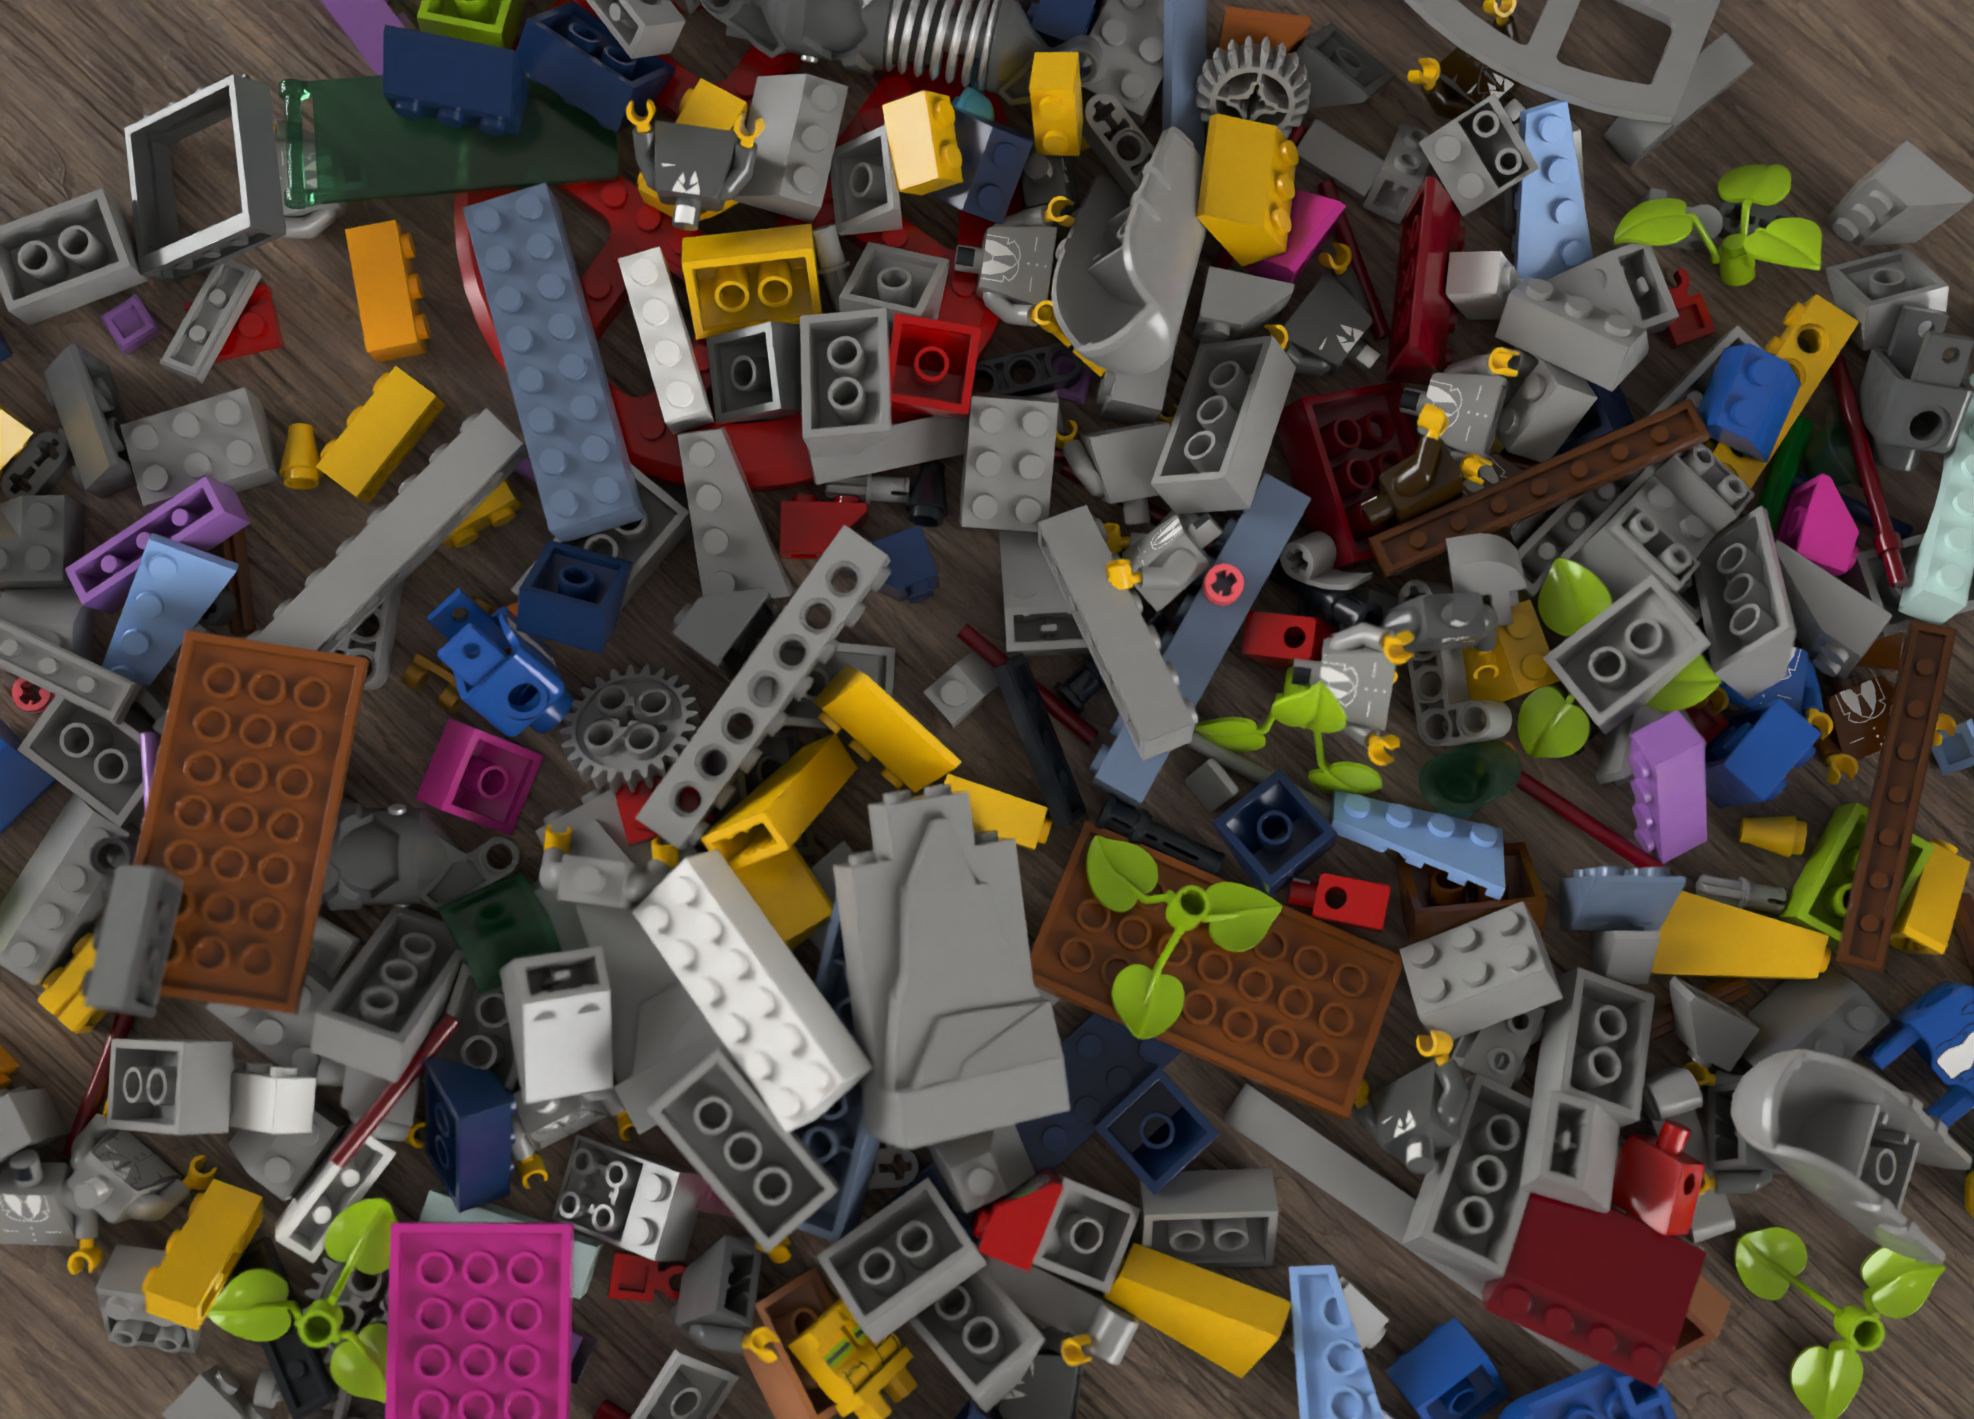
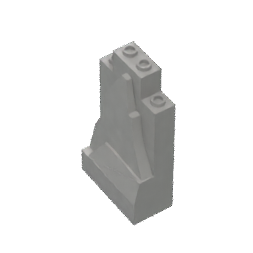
M951 784L924 787L925 795L911 797L910 790L884 793V802L868 804L874 851L848 855L849 863L833 865L856 1043L874 1067L861 1079L868 1136L905 1150L1070 1110L1064 1058L1051 1001L1043 1000L1033 984L1015 838L998 837L997 830L974 833L969 792L952 791Z
M604 787L584 795L581 798L583 805L570 812L566 808H562L546 816L543 819L545 826L535 831L544 847L545 829L548 824H552V831L556 833L567 832V827L570 826L572 828L570 852L567 855L622 861L647 866L652 860V840L634 846L628 845L615 793H613L612 789L606 791ZM661 837L662 845L671 844ZM689 844L686 849H679V864L687 857L702 854L699 847ZM676 867L670 868L668 875H669ZM539 880L529 886L531 893L521 899L550 954L602 946L611 994L612 1066L618 1082L614 1089L639 1135L658 1125L647 1112L649 1107L719 1046L726 1051L741 1069L632 913L634 910L557 900L558 892L544 890Z

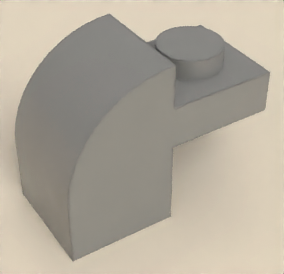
M1485 533L1446 538L1454 593L1480 592L1482 596L1489 595L1491 608L1494 609L1498 617V626L1513 624L1511 606L1519 605L1517 590L1527 589L1521 558L1515 546L1500 536Z

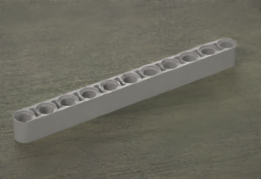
M1246 1083L1222 1120L1402 1245L1416 1200ZM1406 1247L1483 1301L1481 1292L1486 1282L1477 1281ZM1518 1325L1583 1371L1601 1364L1599 1361Z

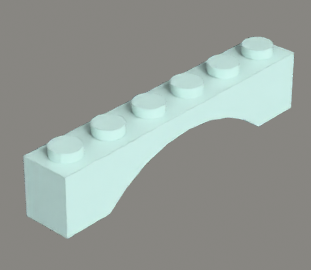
M1972 373L1968 379L1974 387V374ZM1974 395L1954 446L1949 452L1944 453L1943 472L1935 507L1917 554L1907 572L1909 583L1903 587L1898 612L1939 626L1966 606L1974 571Z

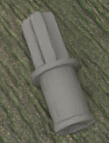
M829 224L815 228L812 231L815 251L821 267L818 269V274H823L833 309L836 312H840L839 296L850 277L847 267L851 264L850 260H845L836 225Z
M871 473L825 483V495L828 498L855 496L859 497L860 500H866L867 505H870V501L908 504L910 477L875 476Z
M1703 874L1700 875L1695 884L1696 895L1740 909L1750 908L1772 912L1773 914H1781L1785 907L1783 904H1777L1775 900H1769L1771 898L1786 901V891L1783 887L1751 883L1747 877H1739L1737 880Z

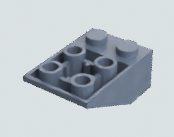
M1625 867L1574 869L1573 877L1560 879V930L1659 931L1686 883V876H1670L1669 867H1642V869L1625 870Z

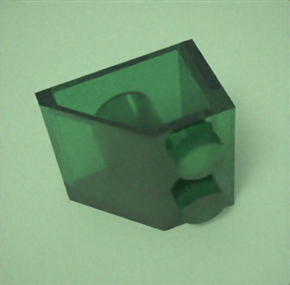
M521 871L438 907L460 958L480 994L502 986L500 970L514 959L562 952L549 914Z

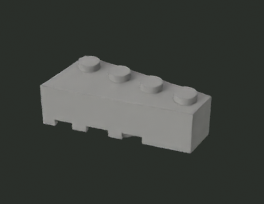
M717 427L678 434L703 597L755 588L765 589L772 598L791 596L793 589L766 529L761 512L749 488L726 428Z

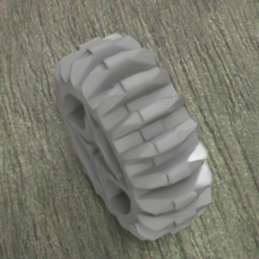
M1248 35L1245 39V45L1239 46L1232 39L1228 44V51L1217 47L1213 53V60L1206 59L1203 64L1202 73L1197 77L1196 88L1199 93L1195 97L1197 107L1203 108L1200 113L1201 121H1208V127L1210 116L1222 114L1274 125L1288 138L1292 132V126L1300 127L1303 113H1306L1309 108L1308 95L1311 93V83L1307 79L1305 64H1299V57L1296 51L1286 54V46H1284L1283 42L1274 48L1270 47V40L1267 36L1261 41V44H1253L1252 38Z

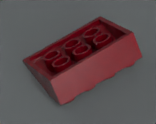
M1426 177L1402 219L1390 328L1391 335L1389 338L1385 380L1400 381L1429 386L1433 373H1443L1447 366L1452 364L1453 350L1447 348L1448 333H1453L1455 329L1457 308L1451 307V300L1445 294L1450 252L1462 251L1466 228L1465 226H1459L1461 213L1436 177Z
M1400 381L1302 397L1282 410L1277 430L1295 488L1312 498L1303 513L1309 533L1321 531L1332 538L1337 550L1333 569L1347 571L1377 563L1368 543L1369 538L1398 526L1394 518L1391 517L1372 528L1365 518L1360 505L1380 494L1378 477L1382 473L1416 453L1419 440L1411 415L1402 413L1399 410L1403 394Z
M1530 1192L1504 1275L1486 1281L1481 1294L1484 1308L1491 1313L1657 1388L1676 1349L1707 1251L1675 1235H1664L1639 1219L1612 1207L1609 1208V1212L1602 1213Z

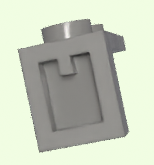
M1406 124L1400 125L1385 161L1362 205L1363 208L1397 224L1401 223L1421 186L1430 164L1418 143L1429 136L1425 131L1419 128H1412Z

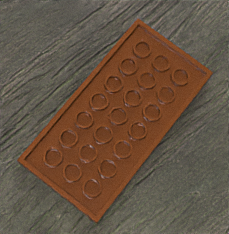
M185 630L133 865L163 868L185 880L159 993L160 996L298 1015L369 665L367 658Z
M1086 820L1030 951L1033 984L1038 989L1126 1026L1117 1014L1112 1002L1111 991L1113 982L1120 971L1133 964L1145 965L1153 971L1175 928L1169 924L1165 912L1168 905L1166 902L1143 904L1140 900H1137L1136 904L1129 911L1117 912L1107 908L1097 900L1090 888L1086 871L1087 854L1091 841L1096 835L1128 842V838L1105 828H1096V824ZM1135 843V845L1143 848L1152 856L1158 869V882L1155 888L1146 894L1148 896L1165 894L1169 890L1177 894L1183 887L1189 885L1198 886L1205 891L1216 883L1229 882L1143 844L1138 845ZM1281 904V912L1273 921L1265 937L1248 951L1233 952L1217 945L1210 937L1209 922L1204 923L1201 921L1194 929L1185 931L1161 971V974L1172 975L1182 983L1185 993L1183 1009L1177 1020L1166 1031L1153 1038L1339 1119H1348L1403 967L1401 955Z

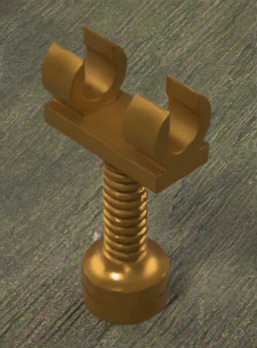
M471 595V598L490 615L498 610L480 598ZM417 653L413 659L414 661L403 674L401 682L411 689L419 691L427 682L431 671L450 682L440 695L437 705L450 713H456L464 701L460 698L452 669L443 661L436 663L425 655Z

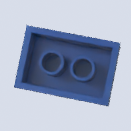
M1781 698L1735 711L1727 720L1730 724L1704 747L1706 797L1718 808L1739 807L1748 803L1755 804L1765 799L1768 802L1773 800L1787 785V781L1783 778L1793 767L1800 768L1813 756L1816 748L1812 745L1822 734Z

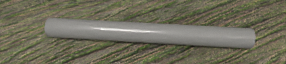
M1196 732L1193 733L1192 742L1187 745L1190 749L1209 759L1214 758L1217 763L1257 784H1260L1273 774V772L1239 754L1208 741ZM1295 785L1325 820L1330 821L1331 803Z

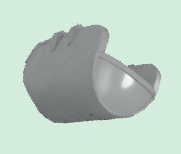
M1173 126L1162 132L1151 160L1146 163L1143 169L1144 177L1139 190L1134 192L1131 200L1125 191L1109 177L1099 175L1092 180L1080 208L1072 213L1075 222L1072 226H1069L1070 231L1067 238L1059 243L1055 257L1058 259L1053 276L1051 295L1054 314L1060 328L1082 357L1101 368L1119 374L1141 375L1157 370L1172 356L1207 228L1196 217L1203 162L1194 148L1195 144L1181 130Z
M1802 1049L1781 1052L1758 1062L1742 1077L1733 1093L1731 1114L1738 1133L1753 1148L1760 1150L1841 1219L1872 1242L1902 1256L1916 1259L1917 1262L1937 1265L1944 1263L1946 1253L1920 1230L1919 1226L1900 1213L1915 1162L1943 1169L1968 1170L1971 1168L1972 1157L1947 1134L1949 1129L1946 1124L1938 1117L1927 1115L1922 1111L1923 1104L1913 1093L1900 1092L1875 1073L1846 1059Z

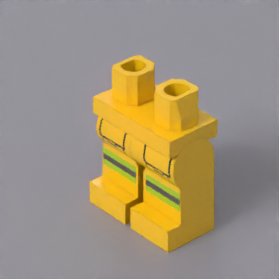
M842 1297L834 1302L815 1322L788 1345L789 1349L826 1395L837 1403L835 1408L842 1417L854 1412L859 1419H885L892 1412V1409L879 1391L883 1388L892 1401L897 1403L918 1386L905 1366L914 1357L906 1346L901 1348V1343L894 1332L875 1344L861 1329Z

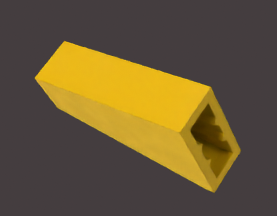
M835 733L805 745L705 832L700 839L709 852L718 849L733 871L788 850L858 767Z
M1681 891L1659 930L1660 940L1650 976L1818 978L1819 972L1824 973L1830 962L1831 948L1826 947L1829 936Z
M1133 1243L1123 1256L1109 1294L1104 1293L1103 1298L1241 1379L1280 1338L1292 1304L1281 1297L1137 1243Z

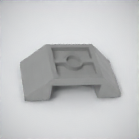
M1699 444L1669 457L1628 499L1604 529L1667 589L1677 592L1701 564L1696 558L1715 534L1737 518L1755 494L1745 485L1742 479L1735 476L1722 464L1709 448Z

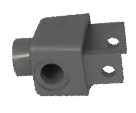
M1903 305L1889 348H1871L1856 399L1863 424L1872 434L1869 445L1874 462L1878 465L1896 470H1915L1918 467L1923 451L1942 454L1949 452L1954 446L1974 395V387L1968 379L1969 364L1967 363L1974 340L1967 336L1943 333L1949 317L1945 311ZM1925 321L1932 323L1928 331L1918 333V327L1921 323ZM1955 347L1956 354L1951 359L1947 360L1942 357L1946 349Z

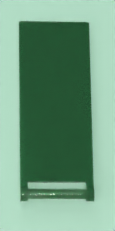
M524 72L530 91L519 135L504 133L500 137L486 134L476 127L462 125L461 128H451L439 123L436 119L420 117L418 120H411L398 115L392 110L383 93V75L314 81L283 79L278 83L279 97L284 100L288 189L284 191V204L290 209H306L319 204L523 188L545 182L547 185L617 180L620 177L617 133L600 126L596 122V118L581 108L565 103L561 95L549 87L530 80L526 72ZM308 97H313L317 189H307L305 185L301 100Z

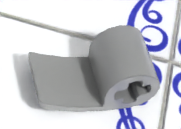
M1321 531L1311 532L1285 545L1280 556L1282 568L1291 578L1323 589L1349 590L1371 579L1373 574L1351 573L1333 569L1337 552L1336 546L1332 538Z

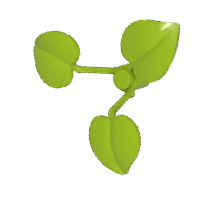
M1750 164L1740 166L1728 171L1721 177L1718 183V194L1727 202H1743L1740 234L1727 236L1720 245L1719 250H1717L1698 215L1687 213L1686 202L1674 198L1652 199L1637 205L1623 217L1614 235L1615 245L1620 243H1635L1648 246L1670 245L1686 238L1692 232L1694 226L1710 253L1711 263H1719L1721 281L1729 286H1742L1755 278V259L1814 270H1820L1822 232L1820 227L1811 220L1793 217L1776 219L1769 223L1766 229L1757 228L1754 233L1748 236L1750 207L1752 203L1765 206L1776 204L1784 199L1791 189V173L1787 167L1781 164H1771L1769 166L1766 164Z
M1562 557L1557 558L1553 562L1538 599V609L1543 622L1549 629L1563 636H1572L1613 604L1609 589L1595 573L1578 562ZM1699 654L1652 697L1646 705L1665 712L1683 710L1696 705L1708 697L1722 680L1714 674L1713 667L1703 655ZM1546 685L1533 691L1524 700L1518 715V735L1528 755L1533 758L1565 757L1577 752L1587 742L1590 735V719L1582 707L1572 704L1576 700L1572 693L1565 698L1556 687Z
M1293 666L1286 670L1283 693L1275 695V702L1264 723L1256 725L1253 720L1248 718L1222 717L1198 722L1194 725V732L1208 741L1233 752H1251L1263 748L1266 744V738L1263 734L1269 732L1275 719L1288 726L1300 727L1302 729L1308 728L1313 731L1317 764L1320 768L1309 771L1308 779L1316 788L1332 795L1335 790L1365 795L1383 788L1381 776L1369 766L1355 762H1336L1330 764L1325 759L1322 733H1333L1344 729L1347 722L1345 711L1323 681L1312 687L1291 685Z
M1096 835L1091 841L1086 861L1087 877L1093 894L1104 906L1117 912H1127L1133 908L1137 900H1140L1143 904L1163 902L1168 904L1165 912L1166 918L1175 929L1158 958L1153 971L1142 964L1130 965L1117 975L1111 991L1114 1008L1131 1034L1138 1039L1153 1038L1166 1031L1177 1020L1183 1009L1185 993L1182 983L1172 975L1161 974V971L1185 931L1194 929L1201 921L1204 923L1209 922L1210 937L1217 945L1233 952L1248 951L1265 937L1273 921L1281 912L1282 905L1257 889L1233 882L1216 883L1205 891L1198 886L1189 885L1183 887L1177 894L1169 890L1165 894L1148 896L1146 894L1150 893L1158 882V869L1154 859L1147 851L1135 844L1111 840L1100 835Z
M384 1198L360 1200L345 1208L335 1217L326 1233L325 1250L331 1259L347 1264L329 1298L315 1301L310 1305L305 1315L295 1301H286L289 1287L281 1275L266 1268H252L241 1272L228 1283L215 1300L207 1317L223 1330L251 1341L266 1342L278 1339L288 1331L291 1325V1315L289 1312L291 1310L296 1319L294 1324L296 1327H299L300 1338L305 1344L311 1347H323L331 1341L338 1343L340 1339H348L341 1342L335 1348L330 1360L332 1378L341 1389L356 1397L376 1400L386 1404L388 1326L382 1323H370L360 1331L358 1336L350 1329L339 1330L343 1321V1312L336 1302L354 1267L368 1275L379 1274L390 1268L391 1223L399 1222L390 1202Z
M1768 1226L1745 1232L1736 1241L1734 1265L1740 1280L1750 1292L1766 1300H1778L1785 1295L1791 1283L1835 1315V1331L1844 1340L1831 1341L1828 1349L1820 1345H1811L1803 1349L1791 1364L1789 1380L1795 1396L1814 1419H1837L1856 1395L1862 1381L1863 1364L1860 1356L1855 1351L1857 1349L1864 1352L1873 1351L1884 1340L1885 1329L1879 1320V1313L1898 1319L1916 1312L1926 1301L1936 1280L1946 1268L1943 1264L1917 1262L1916 1259L1902 1256L1885 1247H1880L1866 1257L1860 1268L1861 1278L1869 1287L1862 1292L1866 1310L1857 1305H1846L1838 1308L1795 1277L1804 1270L1807 1263L1806 1247L1798 1235L1780 1226Z

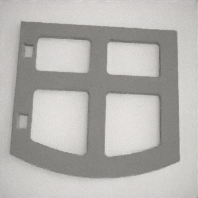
M1404 0L1431 27L1457 47L1493 70L1524 86L1558 100L1567 101L1570 104L1596 112L1633 120L1669 124L1675 116L1720 0H1614L1668 25L1672 31L1651 84H1641L1590 73L1564 65L1558 61V51L1581 0H1547L1527 45H1521L1499 32L1472 13L1458 0Z

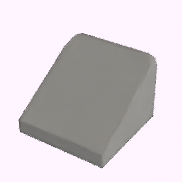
M1214 758L1207 760L1185 779L1187 787L1209 812L1214 811L1239 792V788Z

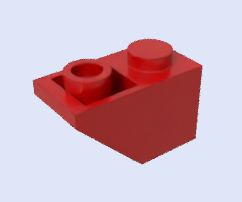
M803 494L793 495L792 501H781L779 552L782 558L819 560L844 525L856 532L869 520L867 503H860V498L855 496L834 497V502H817L816 496Z

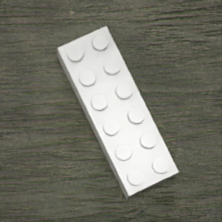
M718 849L685 858L632 912L786 1133L817 1119L874 1068Z

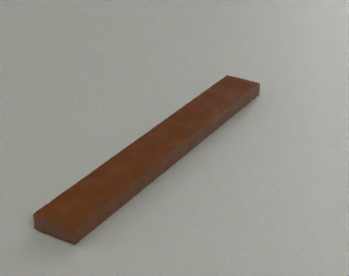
M1689 398L1369 538L1368 543L1385 579L1388 580L1448 554L1446 538L1478 533L1494 534L1706 442L1710 438V434L1693 401Z
M1911 620L1908 624L1835 958L1836 963L1879 973L1884 971L1957 629Z

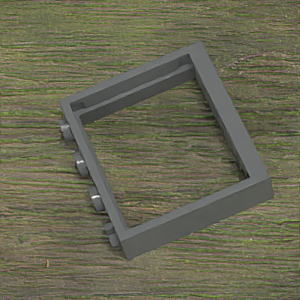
M235 74L225 75L222 80L208 87L198 88L194 94L182 100L172 101L168 104V107L154 114L144 115V119L124 128L139 274L141 276L178 282L286 235L269 84L252 80L247 74L241 76ZM232 116L243 212L179 240L170 145Z

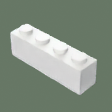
M660 247L619 258L618 262L665 423L673 434L713 423V415L671 272Z

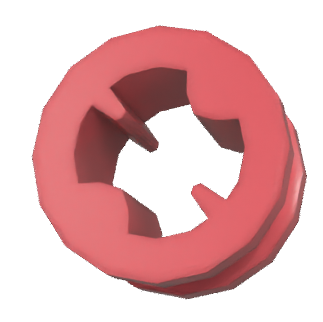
M1224 563L1215 565L1203 579V593L1208 601L1214 605H1230L1242 593L1244 579L1241 572L1233 565ZM1217 574H1224V579L1228 576L1233 579L1234 584L1229 589L1230 595L1222 596V590L1217 594L1212 589V586L1217 581Z
M19 677L12 688V699L16 706L25 711L38 714L44 713L56 694L41 688L39 695L42 699L39 702L28 700L32 696L29 688L35 684Z

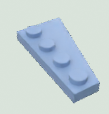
M1555 100L1520 111L1519 135L1539 166V169L1519 181V190L1515 192L1514 209L1517 210L1516 234H1512L1511 252L1514 253L1515 270L1522 279L1531 277L1533 279L1547 280L1593 259L1568 102Z
M151 533L102 667L135 683L141 682L150 685L182 644L185 630L191 631L235 574L239 564Z
M1334 791L1330 802L1329 824L1337 832V835L1381 853L1387 850V848L1399 852L1408 864L1422 869L1423 864L1426 863L1448 872V880L1462 886L1465 885L1467 880L1487 888L1485 895L1500 901L1505 891L1502 828L1454 818L1441 813L1415 809L1402 804L1376 800L1359 794Z
M1290 1266L1289 1277L1300 1419H1384L1335 1266Z

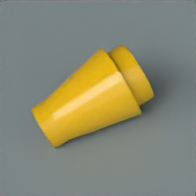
M305 423L291 424L288 426V436L279 475L284 478V485L288 488L297 490L316 488L319 486V479L324 473L316 467L320 462V457L314 437V427Z
M1796 816L1741 817L1738 842L1747 843L1790 858L1792 854L1801 856L1806 843L1807 823L1806 821L1796 820Z

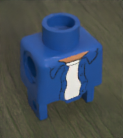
M458 588L427 616L428 622L450 640L437 653L439 659L452 669L460 698L502 733L509 737H515L528 726L537 733H545L557 726L571 708L573 697L565 689L551 649L540 638L516 631L517 617L505 606L490 615L463 590ZM456 608L467 609L466 615L461 618L452 616V612ZM507 648H512L513 652L509 656L503 651Z
M1947 980L1940 982L1889 1019L1894 1026L1860 1053V1056L1868 1065L1883 1070L1912 1046L1949 1089L1948 1092L1924 1110L1927 1115L1938 1117L1949 1127L1974 1107V986Z

